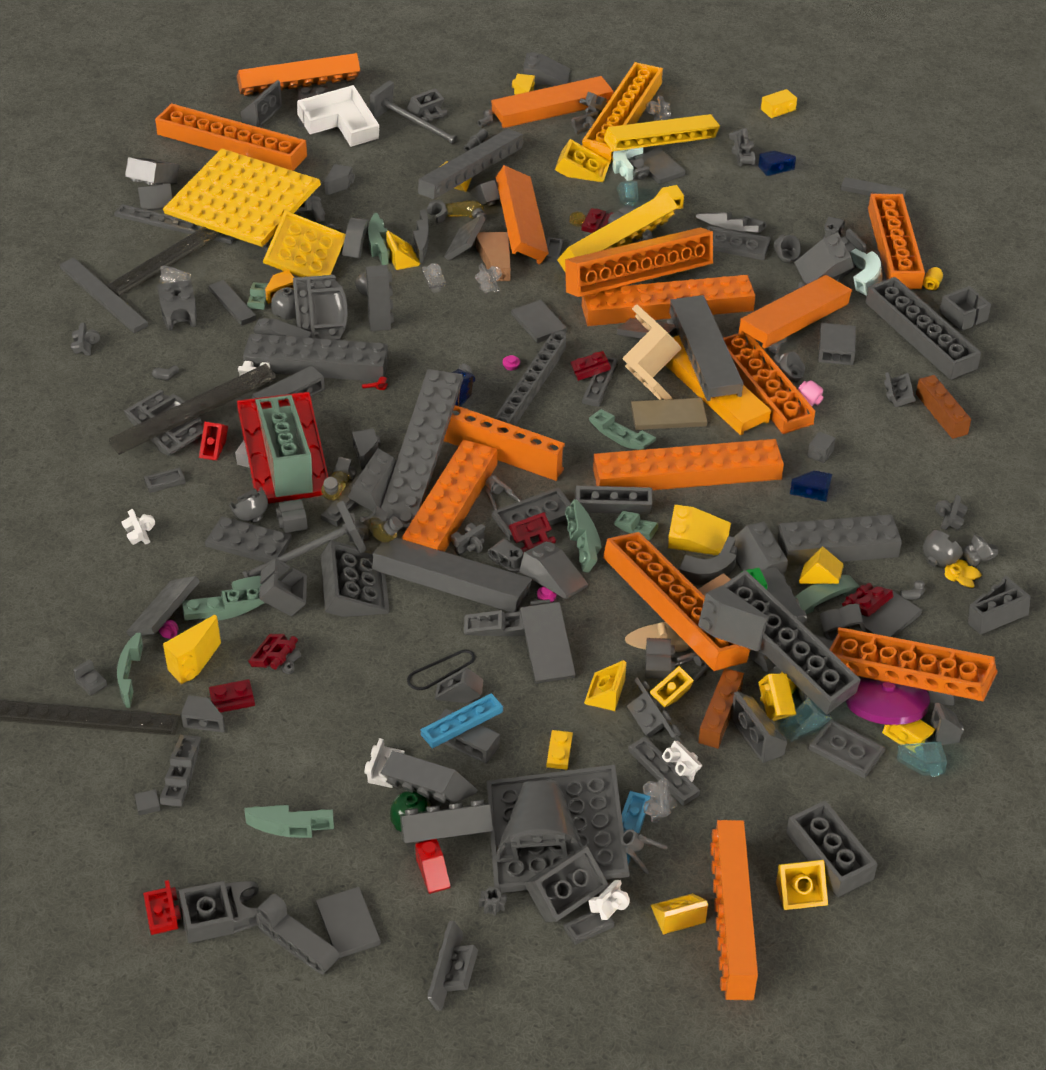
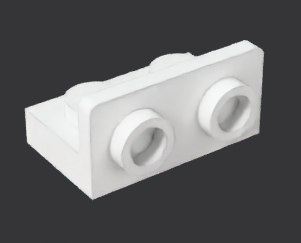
M379 738L377 746L374 745L372 748L371 761H367L364 772L367 774L368 783L393 788L392 785L386 782L387 778L381 774V771L392 751L405 754V751L385 747L384 739Z

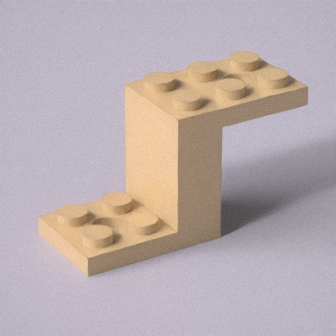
M636 304L632 308L636 313L634 317L649 332L622 358L627 363L625 367L659 400L673 399L653 377L682 348L666 330Z

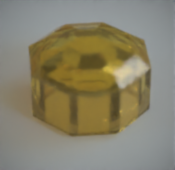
M573 212L570 215L569 222L573 226H582L586 216L582 212Z

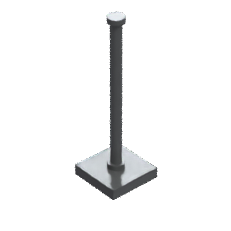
M389 80L370 94L369 110L375 119L391 109L445 138L450 144L453 145L456 142L457 136L450 135L393 104L394 82Z
M343 500L337 503L345 522L342 525L343 527L277 557V559L285 563L345 534L351 535L360 553L366 551L367 548ZM271 561L248 572L245 570L242 573L245 578L258 576L261 574V570Z

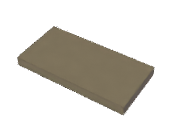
M702 398L631 401L635 430L707 426Z

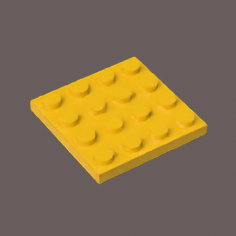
M284 211L263 263L282 271L289 270L292 275L298 277L331 275L344 244L346 234Z

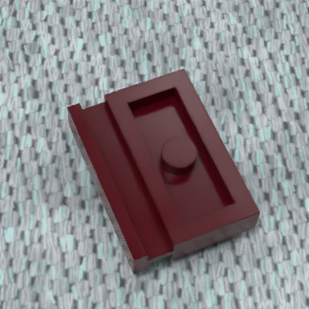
M591 208L581 226V231L594 233L609 224L608 219L613 212L608 214L606 211Z
M604 351L595 352L592 355L570 362L578 381L611 370Z
M250 679L209 687L211 702L220 713L255 706Z

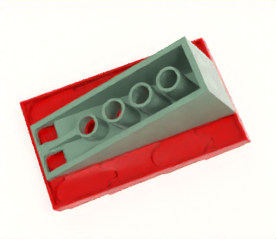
M303 392L238 400V414L253 488L258 492L259 487H262L267 496L268 503L329 495L324 489V480L328 478L310 393Z

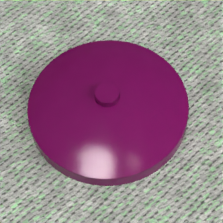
M859 677L861 680L857 692L845 701L848 708L854 714L865 720L886 725H902L918 721L927 714L930 696L924 689Z

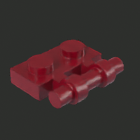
M545 512L508 526L515 543L523 541L524 547L520 548L523 551V555L524 552L546 541L553 544L556 543L554 536L548 538L546 535L552 529ZM538 536L540 541L532 544L530 538Z
M867 583L857 588V592L848 595L842 603V607L848 604H859L861 614L869 617L894 597L893 592L883 587L877 586L873 588L871 583Z
M269 634L248 662L251 667L267 668L270 665L272 669L276 670L279 665H283L286 661L288 653L293 652L298 639L295 636H291L287 640L285 634Z

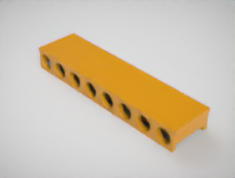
M679 335L673 337L682 349L665 366L697 396L702 398L739 435H743L744 431L763 422L769 423L771 409L744 385L742 397L732 394L711 397V401H707Z

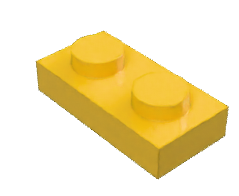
M552 730L547 768L568 770L573 732Z

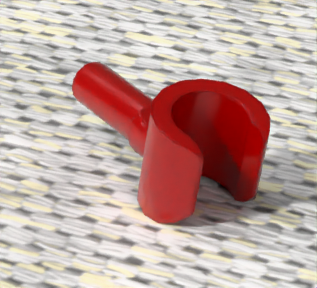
M380 377L378 382L362 384V388L374 387L378 390H385L388 383H385L387 378Z

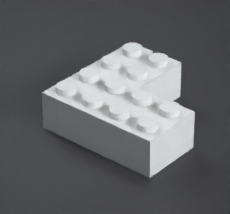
M354 85L297 101V115L302 123H304L309 134L339 127L350 147L379 139V124Z

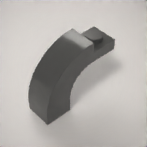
M356 217L350 219L344 239L343 256L361 258L364 237L368 233L369 219Z
M728 536L722 551L714 558L698 559L685 555L679 571L695 585H705L723 573L728 576L733 571L736 563V538Z

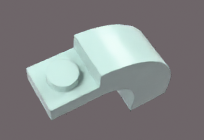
M643 147L613 151L612 167L614 173H620L627 181L633 180L634 167L629 161L633 160L634 156L642 154Z
M855 248L851 251L852 263L863 270L853 277L855 290L867 296L869 286L882 282L881 262L878 255L873 251L866 254Z

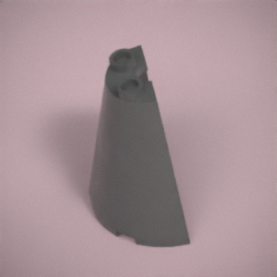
M554 780L524 782L499 844L496 861H519L518 848L561 845L563 858L584 848L563 792L557 786V782Z

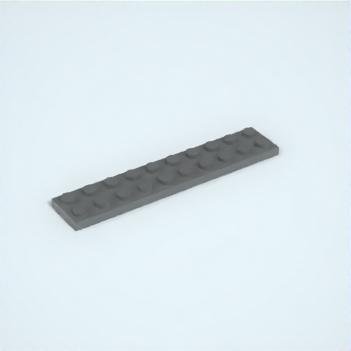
M427 369L381 509L387 512L385 523L390 521L393 516L400 519L403 526L399 530H407L424 502L460 391L463 374Z

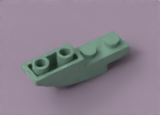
M374 213L368 227L369 250L371 257L378 256L381 264L387 265L389 264L388 258H391L390 249L386 248V232L388 230L384 228L383 219H380L378 213Z
M574 499L565 510L568 522L567 530L570 540L577 541L582 571L589 573L597 562V554L602 548L601 541L589 514L580 502Z
M260 586L222 590L221 596L184 600L182 602L184 620L201 618L206 620L216 615L219 621L247 613L264 604L259 599Z
M275 805L265 807L254 806L244 810L246 824L274 835L312 838V830L334 829L333 809L289 812V805Z

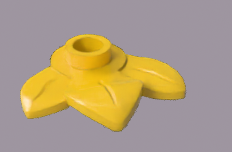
M961 559L955 564L946 565L944 573L947 579L954 582L958 581L961 585L970 588L975 586L973 580L979 579L982 576L977 568L969 566L967 561Z

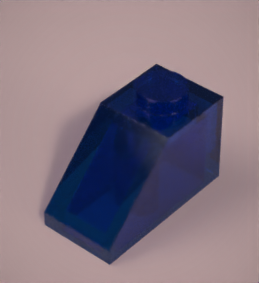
M778 151L761 153L758 167L766 176L795 170L796 156Z
M814 470L793 478L790 494L827 502L833 474Z

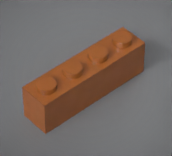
M935 375L920 378L916 395L949 436L954 439L968 435L971 418Z
M724 668L700 726L698 743L719 749L731 718L734 692L742 691L744 673Z

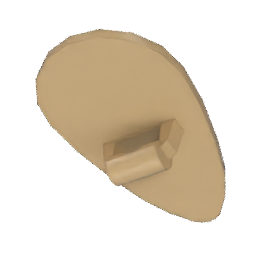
M666 622L639 628L625 637L627 644L645 650L647 638L671 639V645H675V652H682L691 648Z

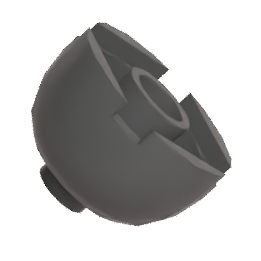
M282 288L273 295L271 309L276 317L278 315L281 316V319L296 318L294 288Z
M259 487L258 492L256 489H253L239 496L237 503L234 504L232 501L229 504L230 509L238 519L256 522L263 518L262 514L268 507V499L263 488Z
M933 530L924 541L923 552L927 558L926 561L931 566L945 568L946 565L955 564L962 556L963 551L956 541L952 543L948 540L949 535L938 530Z

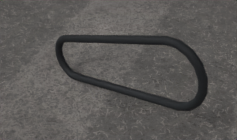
M470 650L458 651L409 674L407 683L415 690L428 689L473 663L475 655ZM461 653L472 655L471 661L425 687H415L410 682V678L414 674Z

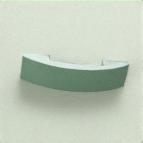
M602 409L589 417V421L602 434L621 446L642 450L656 441V437L643 430L636 433L616 423L615 416Z
M841 575L839 584H813L797 594L795 598L798 599L801 609L806 614L814 611L815 606L841 594L846 597L856 592L860 586L850 575Z
M136 633L128 641L118 661L117 679L121 698L126 708H131L134 693L132 680L128 679L131 663L141 659L143 649L141 633Z

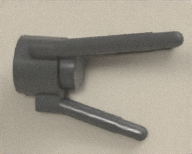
M492 475L486 480L485 485L487 489L485 492L488 494L494 510H498L493 494H500L503 490L517 502L522 501L496 475Z
M696 652L677 658L678 662H675V667L692 660L698 666H704L693 678L692 685L710 669Z
M632 829L625 831L621 838L622 844L626 847L625 852L634 859L645 874H649V871L634 852L641 850L644 844L648 846L654 845L665 850L668 848L667 845L647 838Z

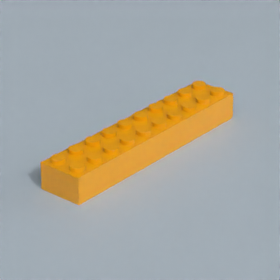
M635 62L583 138L582 146L611 163L613 151L604 141L607 128L637 123L662 84L663 68Z

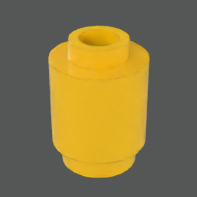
M938 267L929 269L923 280V286L932 291L938 289L943 279L942 270Z

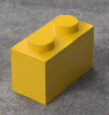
M787 89L762 97L761 110L770 118L796 110L797 97Z

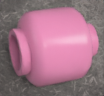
M812 380L804 381L798 388V391L811 406L814 404L818 406L824 398L822 396L823 388Z

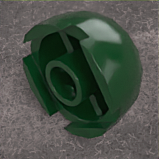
M405 791L399 794L392 802L390 819L396 830L401 832L400 814H405V810L418 808V812L427 811V807L432 806L431 801L427 797L420 795L417 791H413V793Z

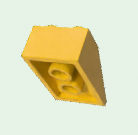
M570 139L561 151L555 170L566 177L603 182L610 161Z
M674 505L668 548L719 555L729 536L731 523L694 507Z
M216 615L209 617L163 643L167 669L180 684L190 681L199 675L221 644Z

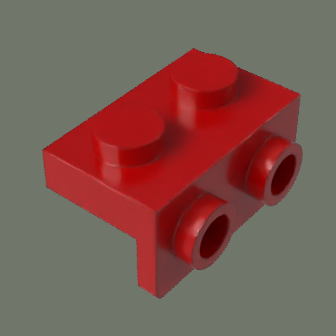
M169 880L165 881L166 888L143 893L151 935L178 929L177 920L181 919L179 905L174 906L173 901L178 899L175 887H170Z

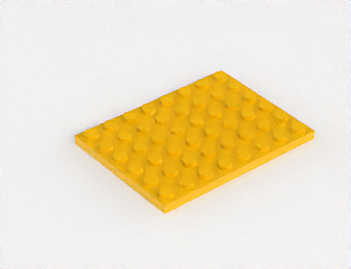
M221 148L163 208V211L167 215L263 247L275 234L284 211L294 214L321 183L317 178Z

